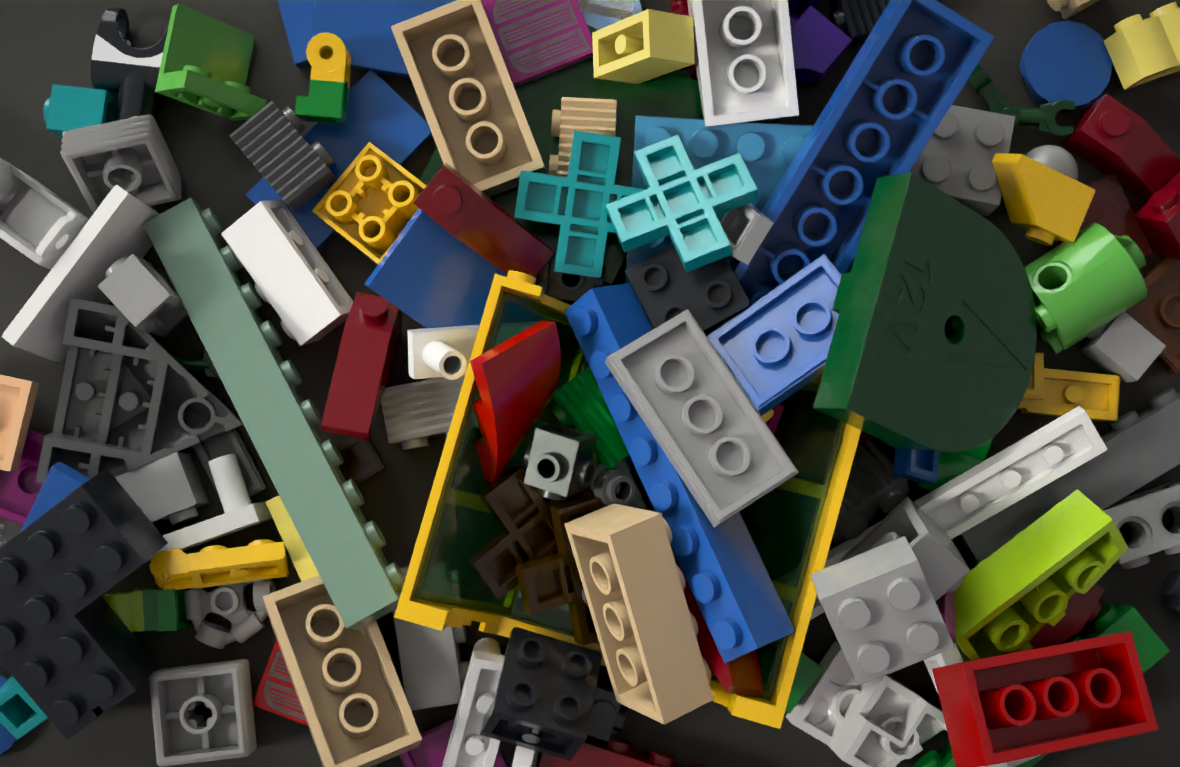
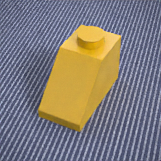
M995 153L992 164L997 175L1010 222L1026 229L1025 237L1039 244L1052 246L1054 240L1074 243L1096 190L1023 154Z

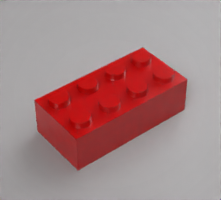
M1131 631L932 669L956 767L990 766L1159 730Z

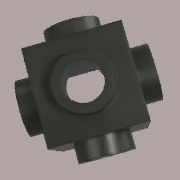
M558 423L537 427L534 439L528 445L524 455L523 463L524 467L527 468L524 483L540 488L539 494L541 496L560 501L584 491L591 484L595 475L596 461L593 460V454L598 436Z

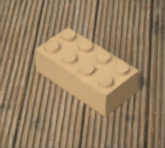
M456 0L391 26L443 164L447 162L488 197L519 186L521 171L547 174L481 0Z
M613 503L565 523L616 701L665 725L714 700L709 684L711 680L710 668L700 652L696 638L698 635V625L687 606L683 591L685 589V579L682 571L675 563L670 545L672 543V532L668 523L662 517V513Z
M320 575L263 596L268 617L323 767H372L420 746L422 737L377 621L370 623L360 630L347 629Z

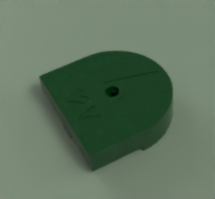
M912 172L877 178L852 270L850 273H842L832 310L837 312L839 317L813 408L882 440V444L893 448L937 452H961L973 449L990 440L1009 422L1023 399L1031 377L1036 351L1037 324L1034 298L1027 273L1019 255L1006 236L993 223Z

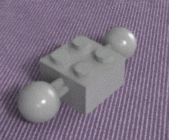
M951 105L912 166L911 172L981 216L987 217L1000 205L1002 195L992 160L995 153H1009L1016 116ZM1043 145L1034 148L1025 155L1074 180L1078 179L1077 163L1074 157L1062 147Z

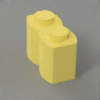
M1176 2L1156 9L1149 14L1150 18L1143 20L1141 14H1136L1114 25L1116 32L1103 41L1124 90L1180 71V8H1178Z

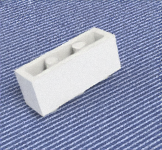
M281 199L260 201L221 233L240 265L246 268L255 281V289L259 296L272 305L282 319L281 325L285 333L297 341L300 346L321 340L348 318L353 300Z

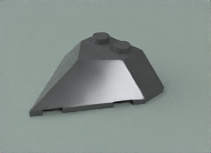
M71 297L62 344L69 345L53 432L44 436L36 482L44 483L51 467L59 461L90 479L107 468L116 477L200 443L210 437L243 425V422L147 331L134 327L115 305Z

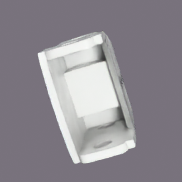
M0 158V238L38 265L52 269L89 219L37 180Z

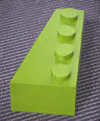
M1077 489L965 574L962 583L954 591L955 640L953 643H956L961 656L966 661L1033 649L1028 642L1046 623L1054 627L1067 614L1065 610L1068 600L1074 593L1086 594L1129 549L1114 520Z

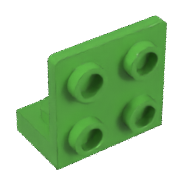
M183 4L174 5L172 7L155 92L232 121L250 119L265 107L267 102L265 99L250 94L251 89L246 86L255 37L248 32Z

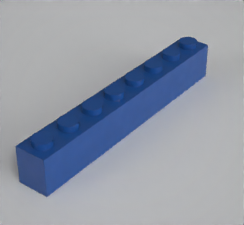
M626 283L591 288L567 308L565 314L655 512L662 513V517L671 529L672 543L670 545L724 664L794 633V627L740 512L715 528L713 527L605 364L608 356L653 330L632 284Z

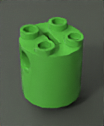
M1093 222L1078 232L1074 243L1063 241L1024 267L1034 298L1036 323L1042 330L1039 332L1040 337L1054 355L1064 349H1068L1147 298V288L1139 271L1140 268L1146 265V260L1140 248L1129 236L1111 234L1105 227Z

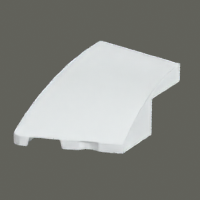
M834 641L819 664L823 670L791 713L786 715L791 724L827 744L842 761L853 767H896L900 761L910 759L923 750L921 746L923 743L941 731H947L942 709L887 674L858 686L840 644Z

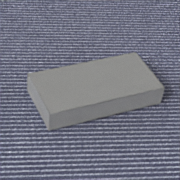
M750 203L727 212L720 223L731 245L732 256L748 265L773 225L770 219Z

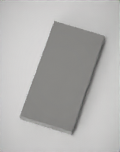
M688 309L606 358L605 364L714 528L799 473Z

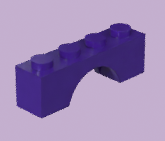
M810 5L801 17L796 13L790 16L796 82L816 86L845 53L852 39Z

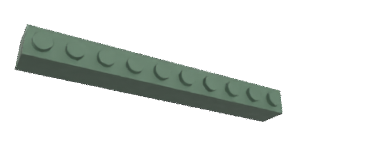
M190 197L143 223L347 629L360 630L397 609L405 577L395 562L389 564L381 550L386 545L385 538L373 520L367 523L360 509V506L365 504V501L352 479L346 481L338 467L344 463L342 455L330 438L326 441L324 440L318 428V425L322 423V417L312 400L307 399L304 401L297 386L303 383L300 374L289 359L283 361L277 349L278 346L282 345V340L269 320L263 322L257 310L263 304L253 286L249 282L244 284L237 271L242 269L243 266L240 265L234 256L229 244L224 247L218 235L224 231L218 217L210 207L204 210Z

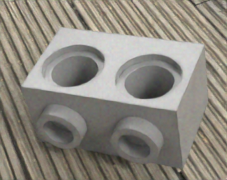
M134 254L129 258L123 257L114 262L105 273L107 278L98 285L99 289L134 327L165 338L189 316L170 277L164 270Z
M1167 482L1126 496L1102 510L1114 520L1118 529L1124 523H1127L1131 529L1132 536L1127 544L1129 549L1114 563L1121 565L1122 569H1131L1145 565L1150 562L1148 555L1164 550L1166 555L1180 552V482ZM1166 509H1170L1174 516L1173 526L1168 531L1162 524V516Z

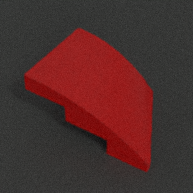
M542 320L470 361L481 396L472 405L483 436L474 445L487 482L495 483L556 390L561 369V350L558 331L554 321Z

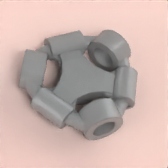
M273 579L220 585L211 592H207L202 588H189V590L183 591L186 620H192L197 632L195 638L206 645L223 649L225 645L238 641L240 644L244 643L266 626L264 620L268 614L263 596L276 592V584ZM254 582L253 602L256 611L248 610L245 602V586ZM210 612L222 615L231 622V630L204 619Z

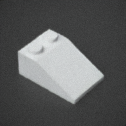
M687 0L689 16L693 17L694 58L705 127L798 116L799 108L788 0Z

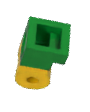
M328 32L319 33L312 37L306 49L307 60L312 66L309 97L296 96L295 115L305 122L347 125L351 55L342 39L337 35Z

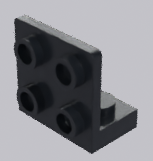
M671 244L625 270L654 328L688 309L700 328L706 333L751 306V302L726 257L686 273L674 244Z
M514 627L509 635L496 695L484 716L480 735L571 761L587 739L602 658L601 653Z

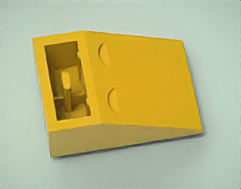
M368 142L313 208L312 212L378 265L417 211L418 207L413 202L427 185L372 143Z

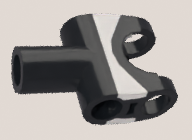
M109 7L102 15L94 41L90 70L92 85L94 89L118 93L114 121L150 114L157 123L160 97L173 99L155 92L168 28L165 29L163 37L157 44L149 48H135L132 46V36L129 35L127 12L122 8Z

